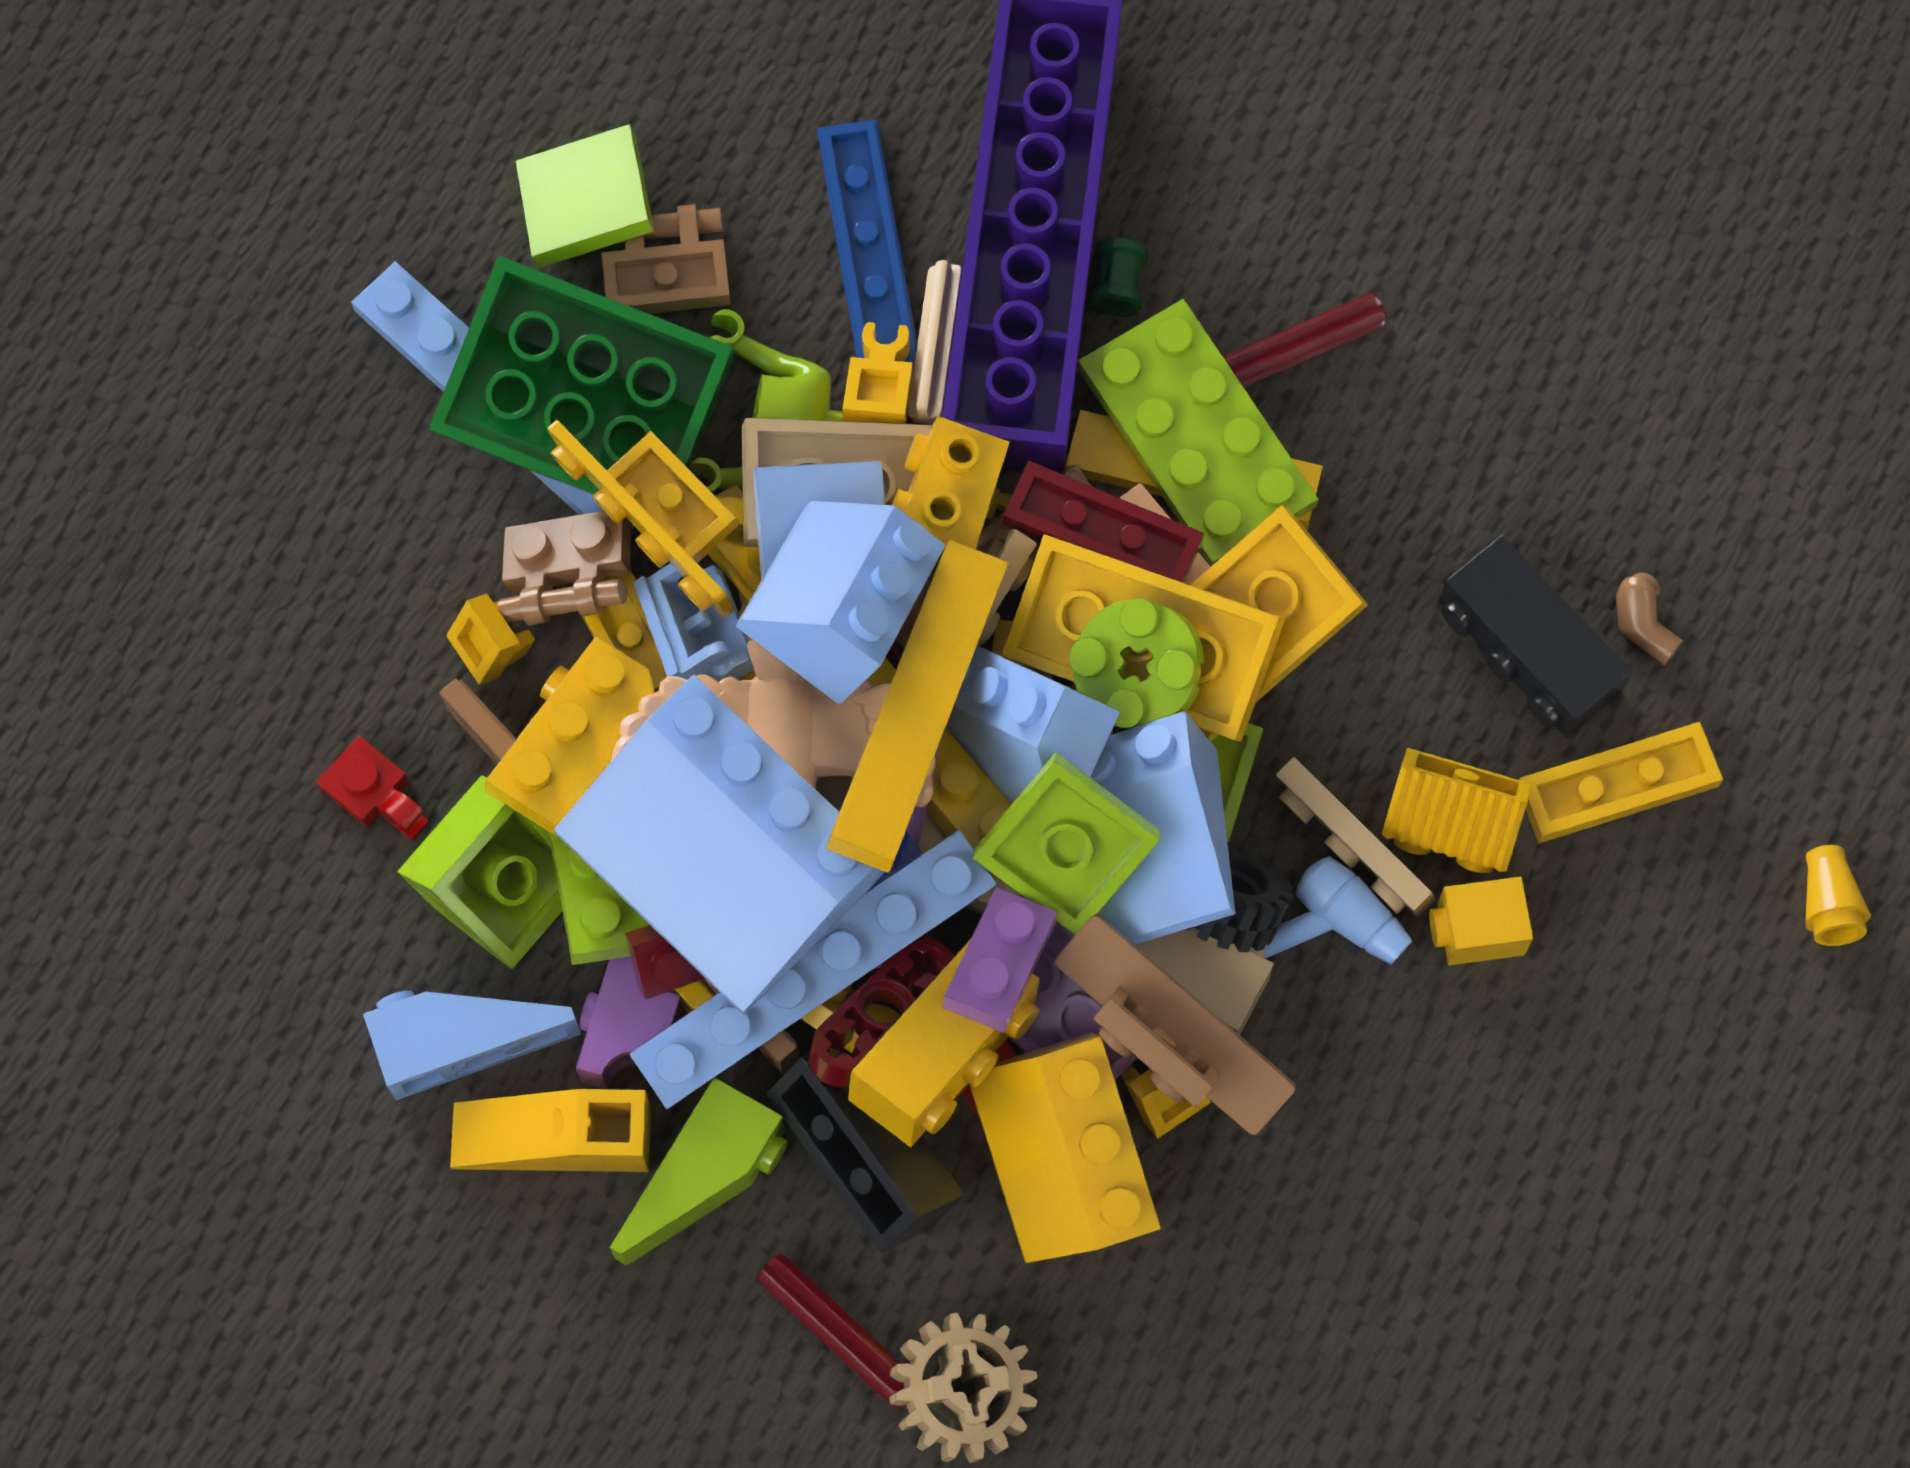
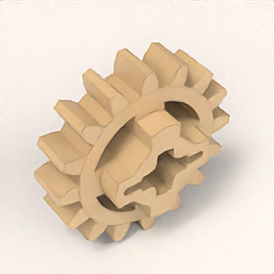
M951 1313L944 1318L943 1333L932 1321L928 1322L919 1329L924 1345L909 1339L900 1348L903 1355L911 1361L910 1364H897L890 1372L891 1377L904 1383V1389L889 1397L890 1404L897 1406L906 1405L909 1411V1415L904 1417L898 1426L902 1431L918 1426L923 1432L917 1444V1448L921 1451L935 1442L942 1444L941 1459L945 1462L953 1460L960 1451V1448H964L965 1456L969 1463L977 1462L984 1456V1443L994 1454L1005 1450L1009 1446L1003 1431L1014 1436L1023 1433L1028 1426L1017 1413L1030 1411L1037 1405V1399L1023 1393V1386L1038 1378L1037 1372L1020 1370L1018 1361L1026 1355L1028 1349L1023 1345L1010 1350L1004 1344L1010 1328L1006 1325L992 1334L985 1332L986 1318L982 1314L976 1315L971 1319L967 1328H963L962 1320L958 1313ZM941 1348L942 1355L938 1357L940 1370L935 1376L922 1380L928 1360L935 1351ZM977 1349L987 1354L997 1367H993L977 1354ZM960 1377L962 1383H973L975 1394L967 1399L964 1392H953L951 1382ZM1004 1396V1402L999 1415L986 1428L985 1422L989 1420L988 1405L994 1398ZM933 1408L950 1421L951 1428L937 1420L929 1409Z

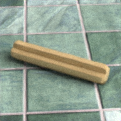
M948 260L937 261L936 266L930 267L927 275L908 408L909 419L914 423L922 425H933L938 416H943L963 270L960 265L950 264Z

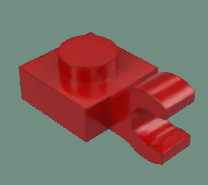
M358 736L316 781L321 791L366 828L381 815L413 842L430 823L422 815L424 813L423 809L405 794L401 793L410 782L406 773L361 736Z

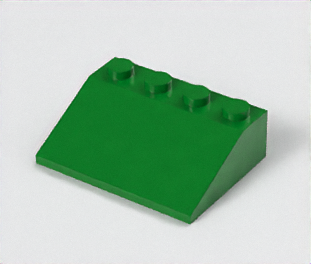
M498 255L428 430L594 495L599 489L584 474L575 481L552 457L550 452L557 446L547 428L554 421L558 420L606 470L612 467L652 431L689 468L734 362L733 347Z

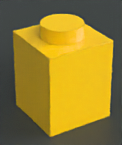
M1522 877L1446 886L1443 888L1438 900V908L1430 909L1429 912L1430 930L1434 946L1436 948L1445 947L1448 966L1523 956L1533 940Z

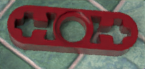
M920 938L894 954L815 1031L809 1062L816 1077L832 1086H850L851 1071L896 1023V1021L890 1023L875 1021L866 1013L865 1007L874 1001H886L893 1004L902 1016L954 958L952 952L944 944L936 940ZM927 967L934 969L935 975L928 972L923 974L913 984L911 993L907 986L911 981L913 968L920 972ZM854 1031L859 1037L855 1041L852 1057L846 1053L839 1055L837 1058L829 1054L830 1048L835 1051L842 1050L852 1041Z

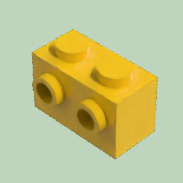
M938 416L927 436L916 433L904 466L905 469L914 471V475L908 492L898 489L892 506H896L914 521L925 527L928 532L943 542L945 547L949 539L976 549L1010 442ZM943 549L941 555L939 556V558H938V560H937L935 566H938V564H939V562H940V559H941V557H942V554H943V552H944V549Z

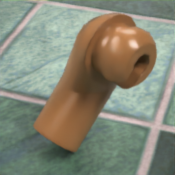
M1639 572L1625 578L1616 593L1618 628L1626 638L1665 666L1678 651L1683 640L1657 622L1656 596L1660 594V586L1652 575Z

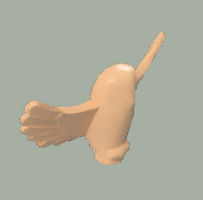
M752 638L747 643V650L756 674L752 680L739 681L730 676L718 682L706 674L696 676L814 789H816L818 778L855 775L892 682L885 681L873 685L866 679L839 705ZM667 676L660 682L659 692L646 695L641 699L639 712L629 715L620 724L621 738L615 744L612 751V760L646 719L687 681L686 679L678 676ZM935 756L915 806L924 807L931 800L933 793L931 775L935 769Z

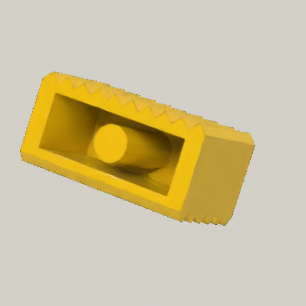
M1407 748L1381 835L1386 839L1394 838L1393 842L1398 848L1412 854L1426 855L1433 850L1437 854L1444 853L1448 857H1456L1457 864L1473 872L1490 873L1493 868L1499 872H1506L1532 784Z

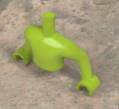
M720 310L713 315L711 324L728 330L733 337L724 338L714 335L710 338L732 346L735 355L772 375H761L753 418L844 422L843 411L831 409V375L827 370L805 359L780 353L743 335L744 322L734 311ZM697 458L689 465L688 469L694 475L703 476L709 481L710 486H707V488L714 496L716 492L725 491L735 485L743 490L742 466L719 468L713 460L708 458Z

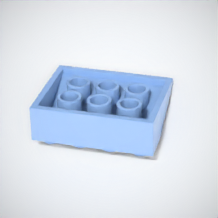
M694 674L646 719L554 829V833L743 1015L884 876V871L826 849L840 812Z

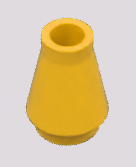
M1824 845L1808 851L1806 854L1808 873L1805 927L1813 932L1815 941L1820 945L1840 946L1860 940L1867 933L1866 922L1870 919L1871 914L1847 863L1844 848L1838 845Z

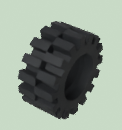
M1227 842L1235 914L1186 930L1196 928L1199 930L1197 938L1207 942L1209 937L1217 939V947L1226 950L1229 949L1232 943L1236 946L1238 952H1249L1251 947L1256 951H1260L1265 948L1266 944L1269 946L1278 931L1293 898V894L1290 893L1292 886L1289 881H1282L1285 874L1279 868H1267L1270 862L1268 859L1261 855L1257 859L1248 856L1250 849L1240 846L1238 851L1232 850L1230 842Z

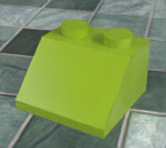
M481 775L397 872L435 910L503 964L513 969L560 915L562 905L549 832L486 793L485 780L487 777Z

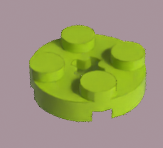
M1136 598L1113 603L1093 616L1082 630L1079 640L1072 646L1069 658L1070 665L1074 670V682L1077 691L1120 711L1114 725L1124 729H1131L1187 711L1191 707L1201 686L1198 684L1201 675V663L1204 664V650L1198 633L1182 614L1172 608L1146 599ZM1131 650L1140 654L1149 650L1153 657L1146 665L1150 676L1144 681L1134 675L1128 678L1125 675L1124 668L1128 664L1126 656Z

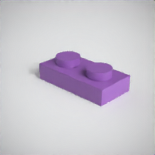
M996 887L944 995L943 1008L1005 1033L1054 928L1057 911Z

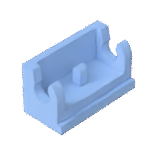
M671 563L650 577L642 576L633 582L667 676H678L688 680L693 674L695 676L706 674L719 682L730 676L739 680L754 670L747 650L748 637L735 626L740 616L725 576L715 565L703 570L726 592L731 601L734 611L725 619L712 605L702 612L678 586L682 575Z

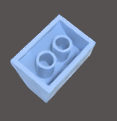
M810 501L802 511L735 626L837 704L841 705L881 666L941 555L945 544L896 506Z
M977 645L946 728L1012 804L1055 752L1091 777L1120 711Z

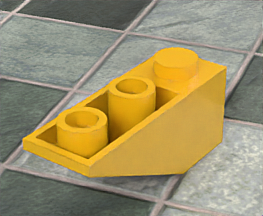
M574 1089L455 1102L450 1168L467 1170L649 1172L651 1105L645 1090Z

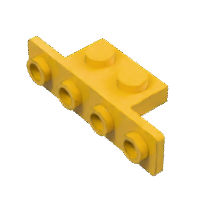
M558 420L554 421L547 428L557 446L550 454L563 470L575 481L584 474L599 489L592 497L602 510L617 524L627 518L641 532L635 539L638 546L659 568L663 567L668 561L684 577L678 583V586L702 612L712 605L724 619L734 611L728 595L697 563L739 526L736 517L652 431L612 467L606 470Z

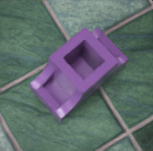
M631 957L609 960L599 994L590 992L584 1003L579 1028L586 1031L587 1034L576 1066L582 1083L607 1089L611 1080L620 1071L637 1066L629 1055L632 1051L683 1017L684 1007L680 995L666 992L649 999L644 998L637 985Z

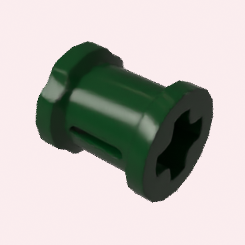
M1106 238L1095 244L1094 259L1099 264L1096 287L1092 289L1088 297V306L1099 314L1130 317L1139 313V310L1142 308L1143 297L1138 293L1140 269L1148 261L1149 250L1146 246L1125 238Z

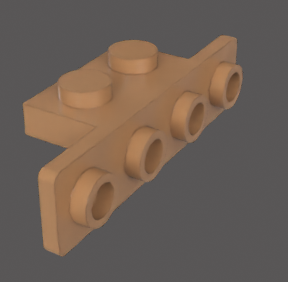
M1093 915L1056 957V967L1102 1006L1093 1018L1102 1026L1099 1031L1102 1039L1123 1057L1130 1058L1134 1054L1152 1069L1153 1072L1150 1075L1152 1082L1172 1100L1181 1102L1185 1098L1196 1108L1205 1097H1208L1249 1134L1256 1135L1294 1093L1296 1085L1289 1077L1101 915Z

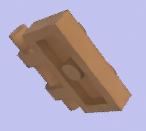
M695 204L677 206V212L651 215L654 232L620 242L625 243L626 250L601 252L605 295L609 299L648 314L731 305L724 240L699 242V234L723 232L720 208L696 210ZM680 237L681 244L645 248V240Z
M604 511L505 527L502 581L511 593L520 592V596L499 600L498 610L505 621L509 623L524 620L527 625H536L549 622L552 615L578 611L584 617L602 614L606 606L624 604L627 595L623 580L606 581V578L630 574L631 522L625 518L617 524ZM574 583V587L553 590V586Z

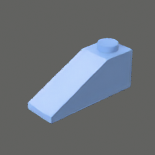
M413 991L393 993L379 1000L376 1003L377 1009L363 1014L386 1085L395 1100L581 1035L571 1007L435 992H423L414 995Z

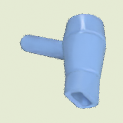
M1329 856L1310 866L1298 883L1295 895L1309 912L1280 924L1272 943L1269 946L1266 944L1263 950L1266 953L1264 957L1266 959L1334 930L1358 947L1364 948L1369 954L1392 965L1412 943V939L1397 918L1392 916L1389 909L1359 876H1356L1353 871Z

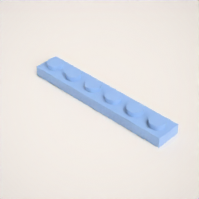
M395 261L351 302L353 309L444 392L469 327ZM531 471L577 514L603 511L592 497V494Z
M957 830L870 889L744 1015L719 992L632 1051L629 1055L665 1108L668 1109L996 886V882L987 869L973 859L974 850L962 832Z

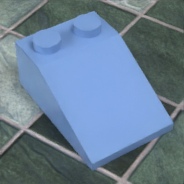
M1186 711L1110 735L1090 778L1161 830V837L1158 844L1100 910L1101 916L1136 945L1234 915V896L1218 756L1215 746Z

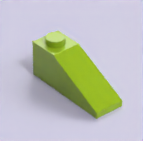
M714 1077L611 1244L610 1249L615 1260L626 1266L752 1186L760 1171L770 1175L778 1165L788 1145V1140L781 1137L785 1131L783 1117Z

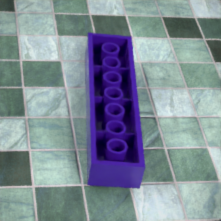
M999 0L942 418L1009 441L1002 467L1025 469L1029 460L1058 473L1065 470L1120 35L1122 0Z

